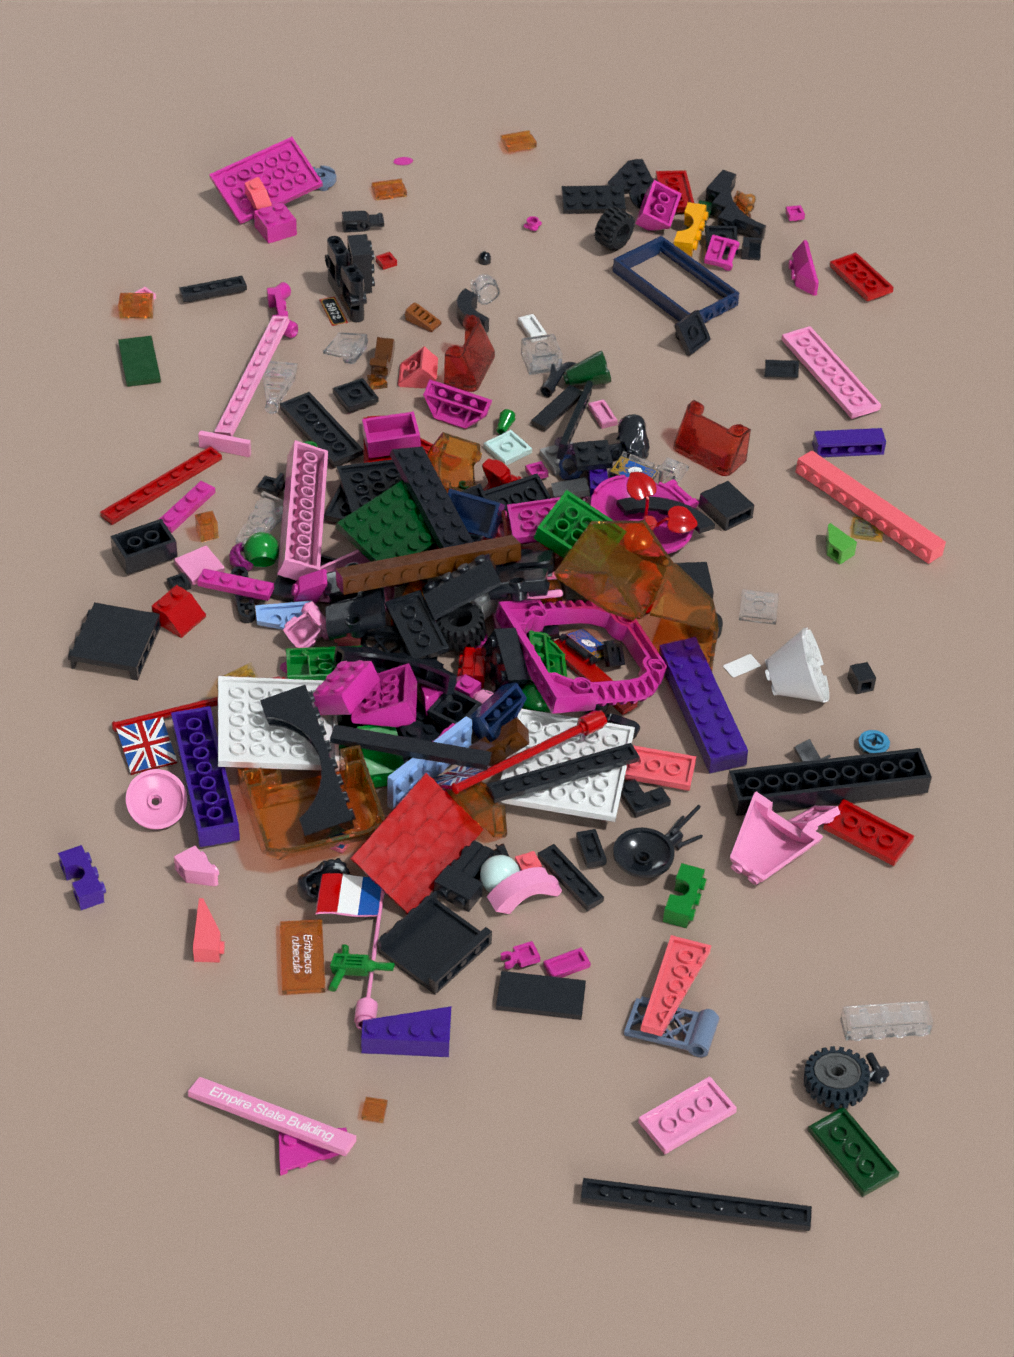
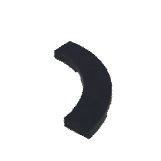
M648 496V511H658L659 514L668 516L670 508L683 506L697 520L698 525L694 529L699 534L715 529V523L710 518L689 505L671 499ZM629 497L617 500L616 505L625 516L644 513L646 499L636 500Z

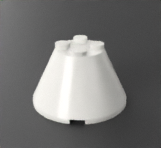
M808 627L803 628L773 655L765 659L767 680L772 681L773 685H771L774 696L781 695L828 702L830 697L827 676H824L820 666L824 665L819 647L811 630H807Z

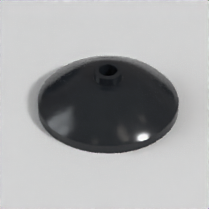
M639 827L627 830L616 839L613 847V857L616 864L624 872L640 878H652L665 873L672 866L675 856L674 846L670 839L663 833L651 828Z

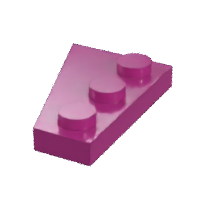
M337 1128L347 1132V1128ZM279 1132L280 1176L287 1174L288 1170L297 1167L301 1169L307 1167L308 1163L317 1160L324 1161L340 1155Z

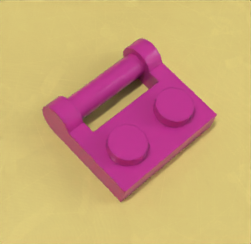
M712 235L704 263L723 267L727 271L732 270V262L740 243L736 240ZM728 246L730 250L727 260H723L725 248Z

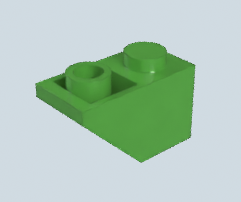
M830 523L826 533L827 556L838 564H842L855 555L857 542Z

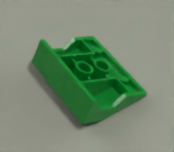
M336 647L286 648L287 679L325 681L327 676L336 668L333 665Z

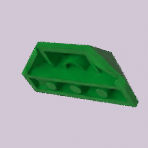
M530 630L527 638L534 646L549 673L556 672L567 677L565 654L556 643L550 640L551 637L547 633ZM531 677L527 683L533 682Z

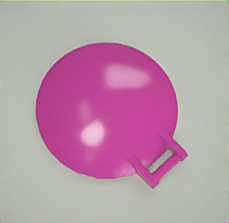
M619 475L606 479L596 487L591 497L590 505L626 528L632 521H640L642 523L644 513L625 516L616 505L617 500L631 497L626 488L629 477ZM674 479L665 484L659 482V484L655 483L657 491L652 497L675 500L693 508L698 506L699 501L696 498H692L679 487L678 482ZM648 511V516H653L657 522L668 517L667 515L659 514L658 511ZM665 521L659 527H655L652 545L645 549L635 550V552L649 555H664L676 552L688 544L694 529L686 533H674L667 528L668 521ZM625 536L619 543L624 548H626Z

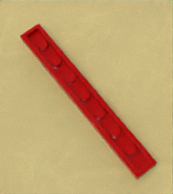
M211 446L100 511V516L111 525H114L221 461L222 454Z

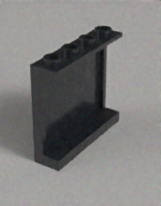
M94 602L92 609H89L87 612L86 622H83L81 625L79 636L75 638L73 649L69 651L68 660L71 661V668L75 669L77 662L121 669L130 671V679L138 681L161 628L160 614Z
M435 890L430 896H426L416 908H412L405 918L397 921L389 932L381 935L378 940L379 954L436 995L492 944V931L487 927L480 931L438 901V892Z

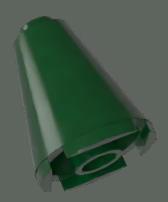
M597 351L565 370L563 375L565 384L585 386L587 381L593 382L594 385L612 382L603 351Z

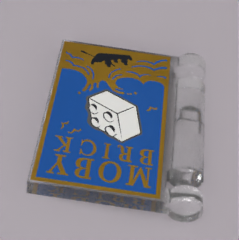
M623 451L620 458L609 471V474L629 477L632 472H641L654 480L661 471L662 466L657 465L656 469H654L655 463L633 454L626 458L628 452Z

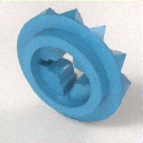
M868 730L859 737V747L863 749V752H869L870 754L886 752L889 749L890 740L880 731ZM876 740V745L872 746V742Z

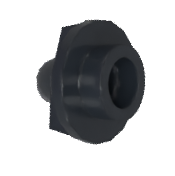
M872 1052L868 1053L865 1057L872 1068L870 1071V1081L874 1082V1084L887 1081V1077L890 1075L887 1067H880L875 1055Z

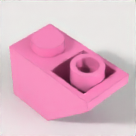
M196 846L174 856L175 870L186 883L208 886L219 885V871L214 864L211 865L206 854L203 851L200 852Z

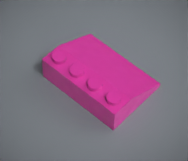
M410 664L377 673L380 681L356 707L351 716L352 723L399 727L402 725L408 726L415 722L417 680Z

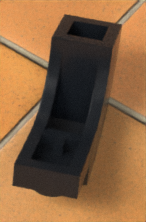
M465 288L457 298V319L465 329L469 330L473 327L486 334L489 332V318L475 310L477 309L478 295Z

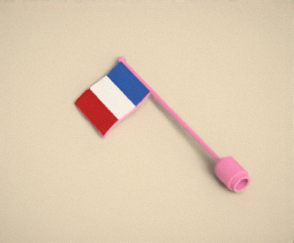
M340 873L322 874L315 915L338 914L352 917H377L371 960L375 961L384 891L370 877ZM374 971L369 972L366 997L359 999L356 1003L354 1022L359 1030H362L363 1020L377 1018L378 1003L370 998Z

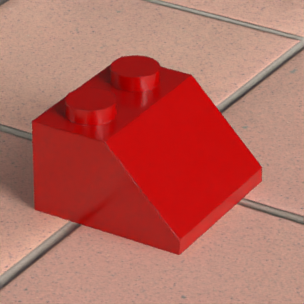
M178 585L174 586L151 606L152 613L160 614L161 627L180 638L184 637L206 618V613L193 595Z

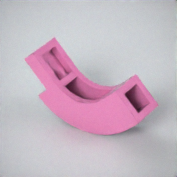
M534 867L521 870L507 877L488 894L487 898L496 912L511 914L519 903L532 895L546 894L558 897L562 890L558 885V880L554 876L549 875L545 868Z

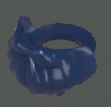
M565 455L564 459L559 461V476L565 481L579 478L583 471H576L570 475L563 469V461L565 459H572L575 462L574 455Z

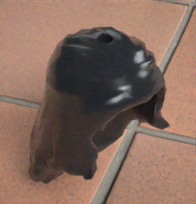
M637 414L624 416L618 424V437L616 440L625 443L627 452L632 457L647 459L650 445L645 420Z
M339 858L335 860L329 859L328 861L324 860L314 869L302 874L297 882L299 896L307 902H317L322 874L340 873L350 875L347 864Z

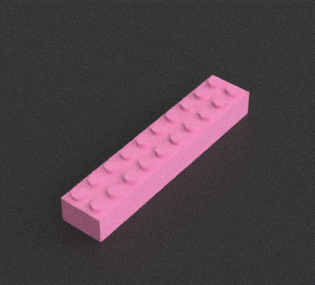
M296 440L287 456L277 575L293 580H298L300 576L320 570L328 460L327 450Z

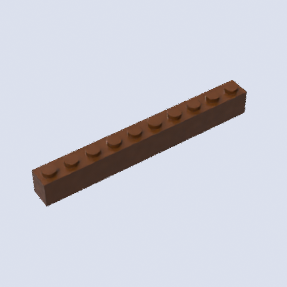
M513 535L336 568V585L345 595L438 577L448 572L452 573L458 570V567L462 564H469L479 555H486L488 553L495 565L520 561L521 543Z

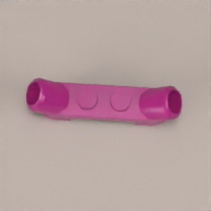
M281 282L276 287L267 288L269 308H276L277 315H272V317L288 316L285 299L291 295V288L287 283ZM289 320L290 322L283 335L294 338L298 333V324Z

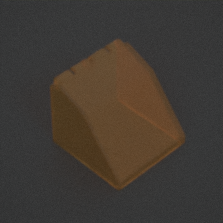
M645 520L591 521L553 574L558 580L606 612L634 621L635 618L640 620L648 610L644 606L650 607L675 570L671 567L674 565L673 561Z
M669 562L650 612V616L661 618L652 644L659 653V647L662 644L696 637L713 672L719 630L714 600L677 563Z

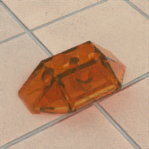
M480 781L460 791L459 794H455L450 789H445L493 837L507 836L505 805L501 801L493 802L484 782Z

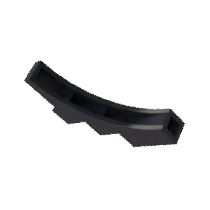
M722 170L706 188L705 201L712 203L711 215L718 217L717 226H737V233L748 237L762 238L763 241L766 225L753 220L743 213L734 203L731 192L735 188L737 174Z
M336 646L333 665L336 667L342 661H372L376 672L381 673L409 663L418 683L438 689L445 694H454L457 675L443 668L444 664L435 659L413 658L406 653L384 652L377 647Z

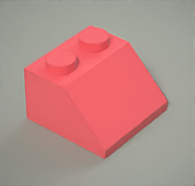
M425 346L400 363L398 386L425 388L429 379L436 381L438 357Z

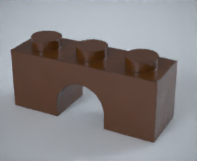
M516 717L501 727L499 737L490 743L484 737L470 745L469 748L492 752L489 766H493L529 745V730Z

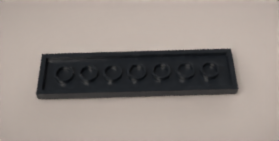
M423 446L392 449L390 456L439 549L472 543L473 540Z

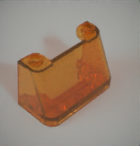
M442 432L430 447L427 456L447 493L449 488L461 492L463 489L457 488L460 481H465V486L471 487L475 485L474 465L482 457L480 444Z

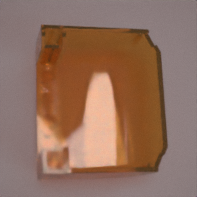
M360 745L340 749L339 771L336 772V774H341L344 785L341 786L342 792L347 791L350 800L347 803L348 809L352 808L356 820H353L355 828L343 832L346 833L345 835L333 838L328 837L312 843L307 842L299 818L313 803L320 786L321 775L267 788L262 767L242 771L243 799L258 845L263 854L276 860H283L367 840L385 819Z

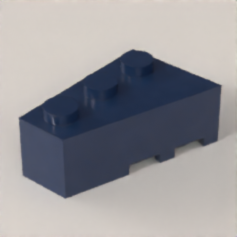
M517 683L502 685L468 717L472 719V729L479 740L486 737L490 743L499 737L501 727L518 716L527 698Z

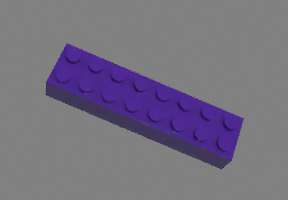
M696 637L660 645L659 654L667 666L665 671L666 678L709 774L747 765L748 749Z
M211 707L172 712V727L199 847L239 841V823L225 767H218V736Z

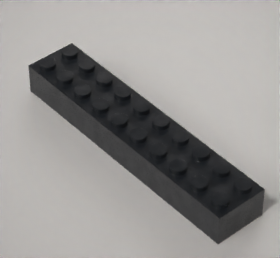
M913 748L729 770L727 789L736 816L746 815L755 792L773 802L772 811L774 812L813 807L815 805L840 804L844 799L849 802L928 793L932 776L921 749Z

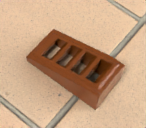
M415 302L405 310V320L430 332H433L442 324V321Z

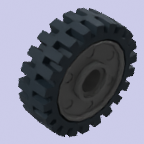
M830 1046L829 1051L824 1047L821 1049V1052L817 1050L814 1052V1055L811 1054L804 1070V1087H806V1092L810 1093V1097L813 1100L817 1098V1103L822 1104L824 1101L825 1106L829 1108L831 1104H834V1108L839 1109V1105H842L843 1108H848L849 1103L851 1106H854L857 1101L860 1103L863 1097L867 1095L870 1082L869 1065L866 1064L864 1058L860 1059V1054L856 1052L853 1055V1050L849 1048L845 1052L844 1047L839 1046V1050H836L835 1046Z

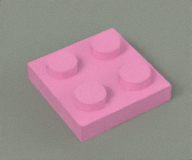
M815 805L787 821L800 830H803L806 825L813 830H817L819 825L832 822L834 817L840 814L838 806Z

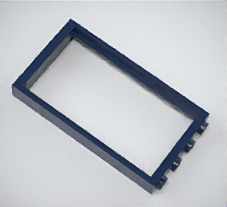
M663 236L614 258L613 272L677 321H681L690 313L633 271L632 267L663 253L722 296L723 299L699 310L704 323L738 306L740 292Z

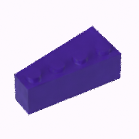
M452 1006L363 1020L361 1053L449 1057Z

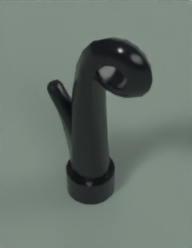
M565 362L556 371L555 364L552 363L549 377L541 386L540 392L546 397H551L565 370L577 363Z

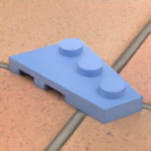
M311 601L255 605L257 625L283 630L285 628L284 625L291 618H298L302 615L301 609L303 605Z

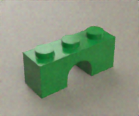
M681 863L676 876L674 891L684 895H669L664 909L663 922L687 929L689 921H694L696 914L694 907L695 905L699 906L702 897L700 890L704 891L707 879L704 878L705 869Z

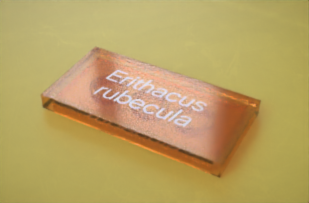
M322 919L280 921L282 995L326 993Z

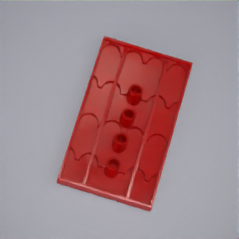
M425 773L350 859L408 914L412 908H416L426 896L430 895L434 889V881L447 865L451 866L454 859L458 860L460 858L463 848L466 845L469 846L481 834L483 828L432 777Z

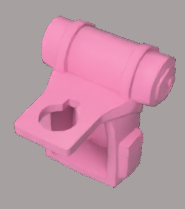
M313 601L303 605L301 609L302 615L298 618H291L284 625V633L296 648H311L320 637H323L324 640H329L326 630V617Z

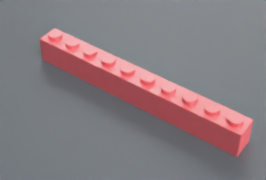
M810 451L798 458L795 470L797 474L862 519L870 522L871 525H874L878 530L920 559L930 564L943 555L946 541L820 455Z

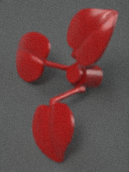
M641 472L630 473L626 485L628 494L636 500L645 498L646 503L642 523L640 521H632L626 527L628 531L625 534V545L628 552L651 546L654 542L653 531L655 527H659L665 521H668L667 528L678 534L689 532L698 525L692 513L683 506L670 508L668 517L659 522L653 516H648V496L655 495L657 491L656 484L647 474Z

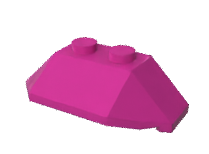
M803 240L792 253V258L788 262V268L791 270V279H794L796 287L813 296H817L819 281L809 243L807 240Z
M430 379L423 394L434 419L463 429H467L485 418L492 403L491 399Z

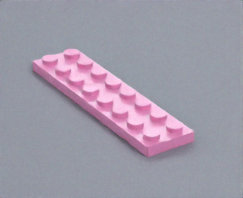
M811 326L782 334L781 340L851 419L880 410L881 404Z

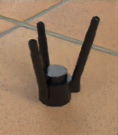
M697 805L686 817L682 815L665 834L672 842L674 848L676 847L680 850L683 846L703 837L700 834L682 842L683 834L680 831L701 808L700 805Z

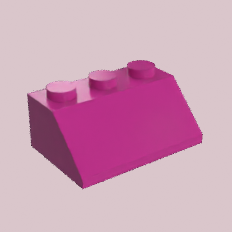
M653 180L646 190L635 224L648 231L670 229L681 193Z

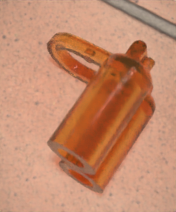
M737 190L733 197L734 203L743 213L751 218L750 212L755 207L756 197L753 194H744Z

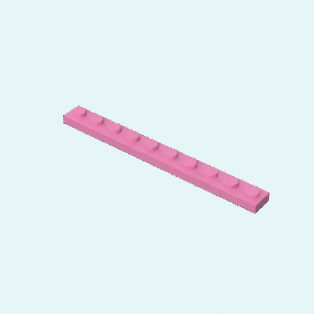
M288 316L272 317L214 433L233 437L290 322Z

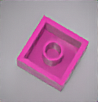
M283 202L254 211V226L268 244L297 235L296 218Z

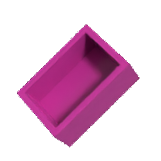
M414 411L362 419L363 436L369 458L388 456L392 449L421 447L420 433Z
M342 661L337 664L334 671L327 676L325 681L313 693L315 698L314 704L318 707L320 715H350L380 681L372 661Z

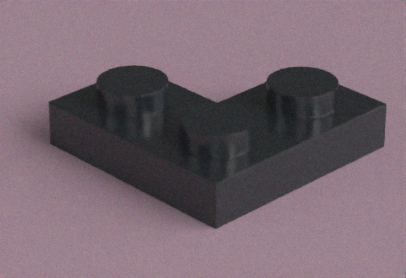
M635 779L623 783L621 797L635 818L671 806V800L662 787L644 793Z

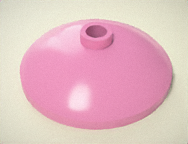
M152 769L140 773L132 780L126 792V807L130 816L139 825L148 829L159 830L174 825L182 817L187 806V793L183 783L174 774L161 769ZM157 799L159 804L153 805L152 800Z

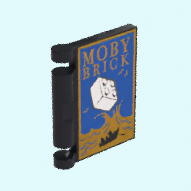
M583 627L560 635L559 640L565 641V644L582 658L587 660L590 657L588 662L591 665L604 659L603 650H597V646H601L603 643Z

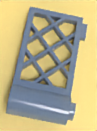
M643 996L641 999L636 998L624 1031V1036L685 1049L696 1057H706L708 1055L719 1022V1016L714 1010L705 1009L696 1012L678 1008L670 1023L675 1021L678 1028L672 1031L666 1028L665 1034L661 1037L642 1032L641 1030H631L633 1025L642 1024L645 1014L641 1016L638 1009L639 1006L647 1008L650 998ZM684 1016L692 1018L691 1022L682 1025L679 1019ZM683 1032L686 1038L683 1042L675 1040L673 1036Z

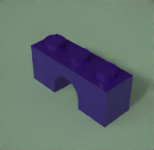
M82 845L59 852V863L66 880L81 878L72 883L73 894L80 910L82 911L104 903L106 888L103 881L99 882L97 868L91 866L92 859L89 852H85Z

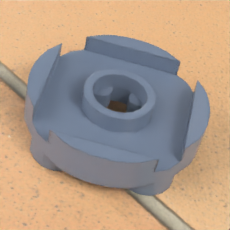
M315 166L313 167L323 182V186L318 188L320 191H327L329 187L336 183V174L333 168L320 166V168L315 169Z

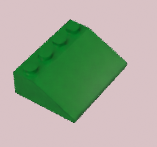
M566 490L538 526L534 539L595 579L628 530Z

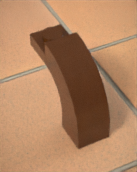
M377 337L375 356L370 358L369 364L371 366V375H390L395 350L394 339Z

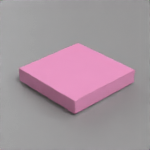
M207 546L174 559L175 565L185 574L192 585L197 584V580L204 568L225 572V567Z

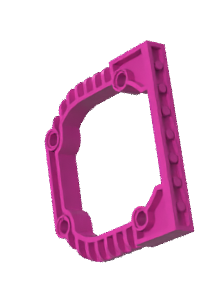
M540 599L503 601L498 603L495 618L501 628H516L528 674L552 714L595 710L596 704L605 706L607 703L609 705H616L619 702L621 705H624L628 701L631 704L637 703L638 700L643 702L648 697H652L658 685L662 683L667 667L665 661L661 658L657 649L642 629V626L630 613L620 612L616 608L610 611L605 604L599 603L597 606L593 601L584 603L582 600H577L575 603L570 600L566 601L565 604L562 601H557L555 604L546 602L545 605L542 604ZM583 623L603 627L613 638L623 641L640 668L638 678L590 682L583 677L570 679L556 672L549 673L526 634L530 630L540 632L547 625Z

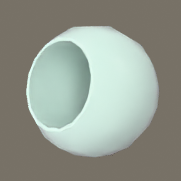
M495 855L488 858L482 865L480 880L483 883V887L490 893L504 879L519 872L520 868L512 858L506 855Z

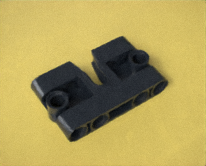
M330 236L327 239L328 254L325 255V263L328 268V282L349 319L355 323L362 322L364 320V304H367V296L364 291V277L356 263L351 265L349 251L342 239L338 236Z
M522 549L520 561L496 565L500 573L502 585L489 591L490 600L508 599L509 593L512 601L527 599V592H529L530 597L547 596L550 586L547 577L553 575L555 567L553 550L533 551L532 549Z
M352 562L347 564L345 567L357 565L358 563ZM336 571L327 572L325 594L330 598V606L326 607V630L329 640L347 637L348 633L353 638H361L366 634L367 630L373 631L386 628L384 587L343 595L336 585Z

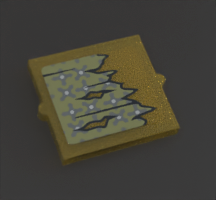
M853 517V524L850 526V529H852L851 538L882 543L883 531H880L876 526L864 520V518Z

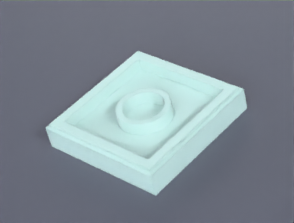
M512 430L483 443V448L506 466L532 453V448Z

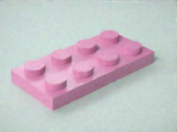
M709 1076L640 1116L638 1123L661 1151L667 1154L735 1114L737 1107Z

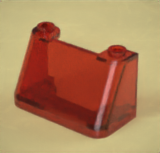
M466 314L463 320L465 326V343L463 347L454 345L449 347L445 353L444 384L467 392H475L479 389L495 358V349L480 319L474 315Z
M695 400L691 401L685 410L674 440L673 449L677 453L721 476H730L747 461L751 429L742 424L733 425L728 429L703 416L704 406Z

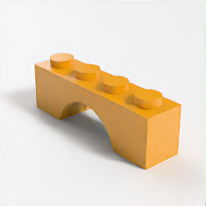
M688 202L684 212V225L690 228L677 231L674 245L689 256H692L694 250H697L698 240H701L705 221L708 220L709 212H706V205Z

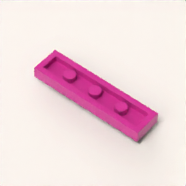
M200 481L159 519L163 520L172 533L216 493L215 487Z
M205 568L197 580L199 587L269 601L274 590V583Z

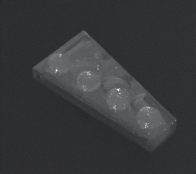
M263 491L260 500L255 504L254 511L248 516L247 523L243 525L239 532L236 544L242 542L244 547L249 536L257 532L269 534L282 521L284 500Z

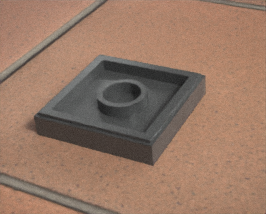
M586 477L551 483L554 498L561 497L566 490L579 498L590 496Z

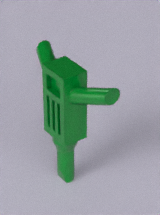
M342 944L341 953H334L330 964L332 974L335 975L328 989L335 992L344 975L368 976V972L376 970L393 971L395 964L376 962L371 960L369 955L349 954V946Z

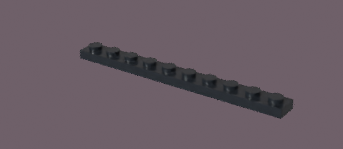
M583 1178L581 1203L810 1231L812 1206Z

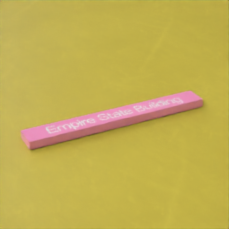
M199 1077L188 1090V1097L345 1157L356 1143V1135Z

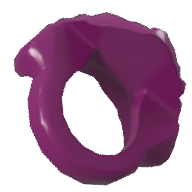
M240 542L230 550V565L234 568L242 566L247 571H250L253 568V563L245 560L240 552H244L243 543Z

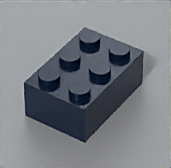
M449 488L448 495L467 531L489 539L496 538L505 505Z

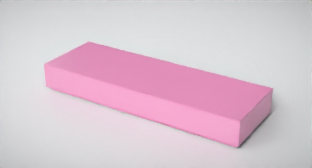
M201 430L198 434L199 448L207 449L211 446L220 452L250 457L251 440Z

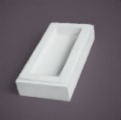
M534 314L518 318L519 325L531 342L547 337V333Z

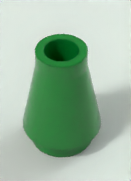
M504 409L500 412L496 429L498 434L501 435L507 432L515 422V413L512 410Z

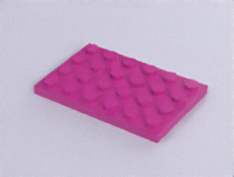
M289 137L209 174L211 181L240 225L254 219L255 209L245 194L244 183L256 177L260 178L267 190L272 205L282 202L286 204L323 186V182L293 137Z

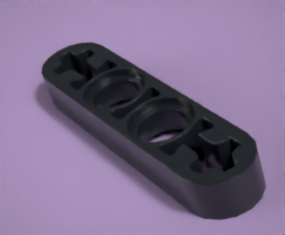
M238 566L231 570L233 575L249 578L245 567ZM234 594L239 620L242 623H252L256 619L253 598ZM243 599L249 600L247 603H241L240 601Z

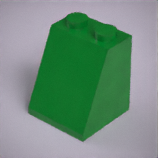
M378 725L357 727V729L398 736L396 727ZM356 747L351 749L350 755L364 789L387 786L388 776L404 765L401 755Z

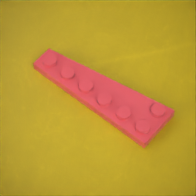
M671 935L641 1025L642 1032L662 1037L709 956L711 945Z

